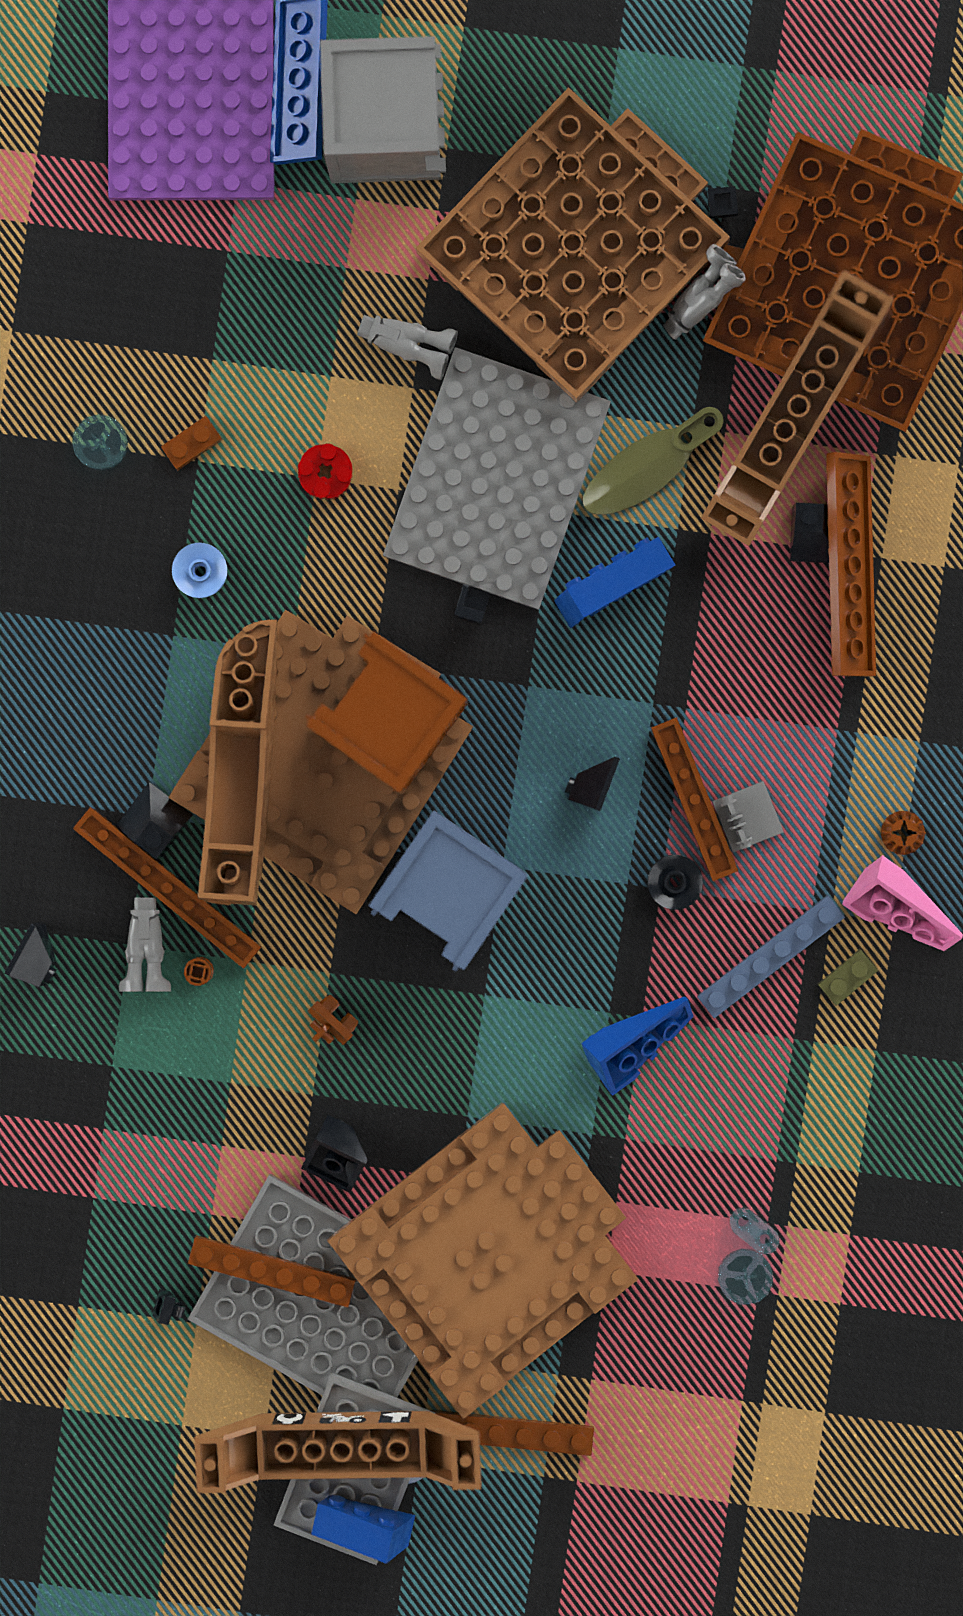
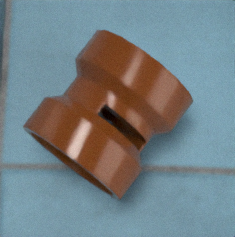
M197 957L190 960L184 968L185 979L194 986H201L209 982L214 975V966L205 957Z

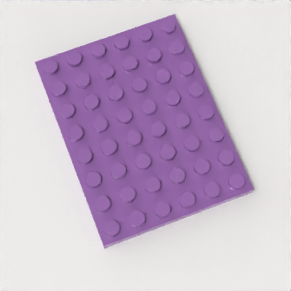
M108 0L109 200H275L274 163H270L274 64V0Z

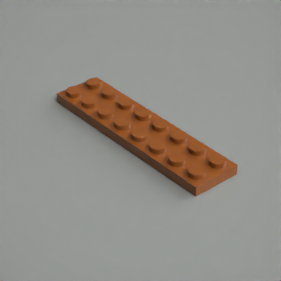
M830 452L826 453L832 676L872 677L876 676L871 457Z

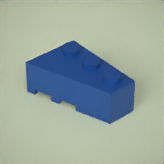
M329 1495L318 1503L311 1535L383 1563H388L409 1546L415 1515L345 1499L339 1495Z

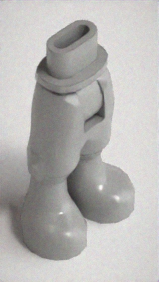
M712 244L706 251L707 259L711 263L708 270L697 277L679 296L672 310L668 313L669 319L663 324L668 334L675 340L682 333H688L693 326L698 324L721 303L725 294L733 288L739 287L746 279L744 272L735 266L737 264L736 261L717 245Z
M364 315L357 336L368 339V343H374L379 348L402 357L405 361H420L428 365L431 375L439 380H442L449 360L448 354L452 353L458 331L454 329H446L441 332L430 331L419 323L381 318L379 315L375 318ZM418 343L432 345L445 353L422 348Z
M134 898V910H131L132 917L129 926L127 948L125 950L128 971L127 976L119 983V992H143V959H146L147 962L145 991L171 992L170 981L165 979L161 972V963L165 951L162 947L161 924L157 915L160 914V910H156V898Z

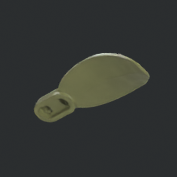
M714 407L703 408L677 428L652 433L622 450L589 483L582 500L585 510L596 515L612 514L635 506L653 496L682 470L693 450L722 429L723 416L721 412ZM707 417H712L715 420V424L712 427H707L704 424V420ZM685 433L691 434V442L684 443L681 439L682 435Z

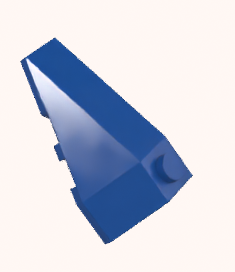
M684 996L604 1027L581 1044L588 1062L613 1096L634 1081L641 1074L638 1069L648 1058L653 1061L658 1055L656 1051L664 1041H671L694 1016L689 1001Z

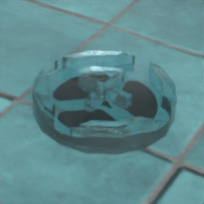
M97 414L87 417L79 424L73 433L72 445L75 455L84 465L91 469L103 471L115 467L123 460L127 453L128 438L126 431L118 421L110 416Z
M739 1249L729 1253L722 1260L718 1268V1282L722 1292L729 1300L742 1305L760 1302L768 1295L773 1284V1273L769 1262L762 1254L752 1249Z

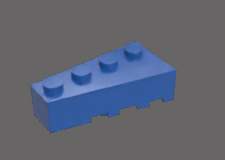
M647 537L635 544L636 550L627 554L624 550L611 558L613 563L604 567L603 563L588 571L590 576L581 580L580 576L565 584L567 589L554 602L570 629L578 625L588 615L590 617L607 607L609 603L617 602L630 594L632 590L639 589L675 566L659 537L652 541Z

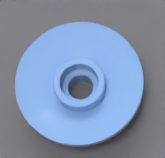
M206 543L187 545L178 552L173 561V580L176 586L188 596L194 598L212 596L222 588L226 581V560L221 552L212 545ZM200 566L206 569V573L203 576H197L196 569Z

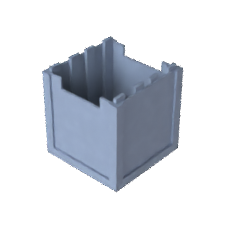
M433 811L369 906L373 908L372 915L375 916L379 912L391 921L399 910L411 916L448 942L443 948L444 951L441 955L454 963L453 970L457 971L459 967L464 970L528 877V874L438 812Z

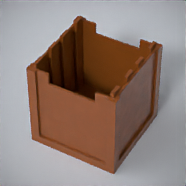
M373 631L370 636L367 633L364 634L363 637L366 642L357 653L364 658L363 661L367 663V666L334 711L321 703L313 716L308 714L305 716L309 720L306 726L397 792L404 794L467 707L468 699Z

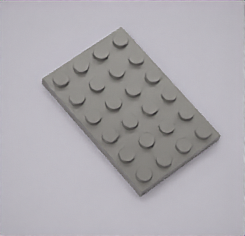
M334 1373L330 1375L316 1412L429 1411L435 1414L433 1411ZM410 1478L291 1479L274 1526L377 1565L378 1560L311 1535L318 1503L329 1495H339L345 1499L398 1511Z

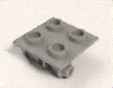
M764 781L712 801L732 852L748 848L755 843L784 832Z

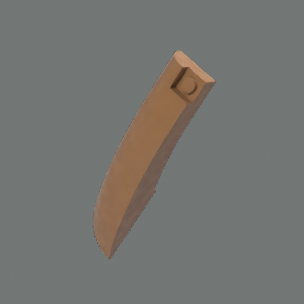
M263 620L242 628L241 632L227 641L217 660L210 716L207 806L198 899L205 902L222 905H257L259 880L262 877L272 762L277 620Z

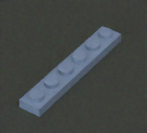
M828 895L698 994V999L711 1016L716 1018L845 918L830 897Z

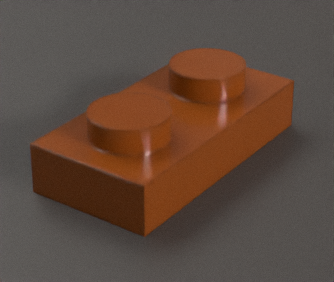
M204 416L162 445L161 448L178 471L223 439L207 416Z

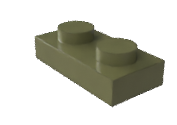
M859 949L817 985L832 1003L837 1006L878 972V969L863 951Z

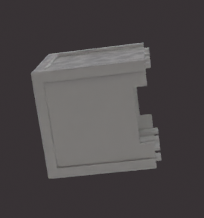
M435 36L320 40L324 156L331 183L441 180V173H446V159L440 158V148H444L445 130L444 128H439V118H444L443 101H438V91H441L443 87V73H437L436 59H441V44H435Z

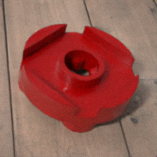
M326 443L311 447L303 454L298 464L299 481L303 489L315 498L326 500L338 498L348 490L353 477L351 460L341 448L333 444ZM322 465L333 468L330 471L331 478L327 479L325 476L320 478L318 476Z

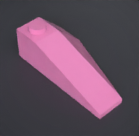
M883 855L864 869L842 903L843 906L866 921L872 923L873 920H877L887 924L889 930L897 932L900 929L912 934L913 939L943 951L963 939V934L909 875Z

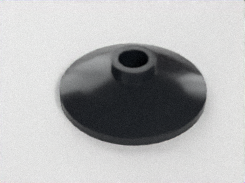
M668 855L659 859L652 866L647 881L650 895L655 902L671 910H680L692 905L700 896L703 887V878L699 867L694 861L682 855ZM672 877L679 879L680 883L677 887L670 886L669 880Z

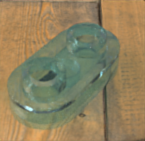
M741 1207L734 1210L730 1215L729 1224L733 1232L757 1252L770 1254L777 1249L779 1245L778 1233L752 1210ZM740 1217L748 1218L746 1225L741 1226L738 1224ZM763 1234L769 1235V1240L766 1243L760 1242V1236Z

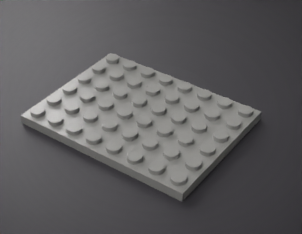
M455 347L383 557L461 584H468L470 587L539 610L611 401L586 393L576 403L552 380Z
M269 1174L230 1244L355 1278L327 1241L330 1236L352 1219L274 1175ZM214 1271L188 1317L189 1321L322 1396L331 1373H334L397 1398L418 1362V1358L357 1279L349 1307L347 1308Z

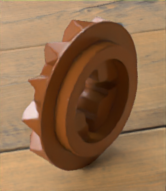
M908 811L892 813L885 819L881 827V838L884 845L891 852L899 855L915 852L923 844L926 834L923 821L916 814ZM903 820L906 829L914 831V834L906 836L904 845L901 836L892 834V831L901 830Z

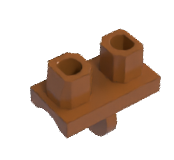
M332 995L327 996L320 1002L317 1001L308 1010L316 1019L309 1025L317 1032L312 1038L315 1042L322 1037L330 1044L336 1038L344 1045L353 1036L352 1032L359 1022L350 1013H347L338 1021L332 1013L340 1004Z

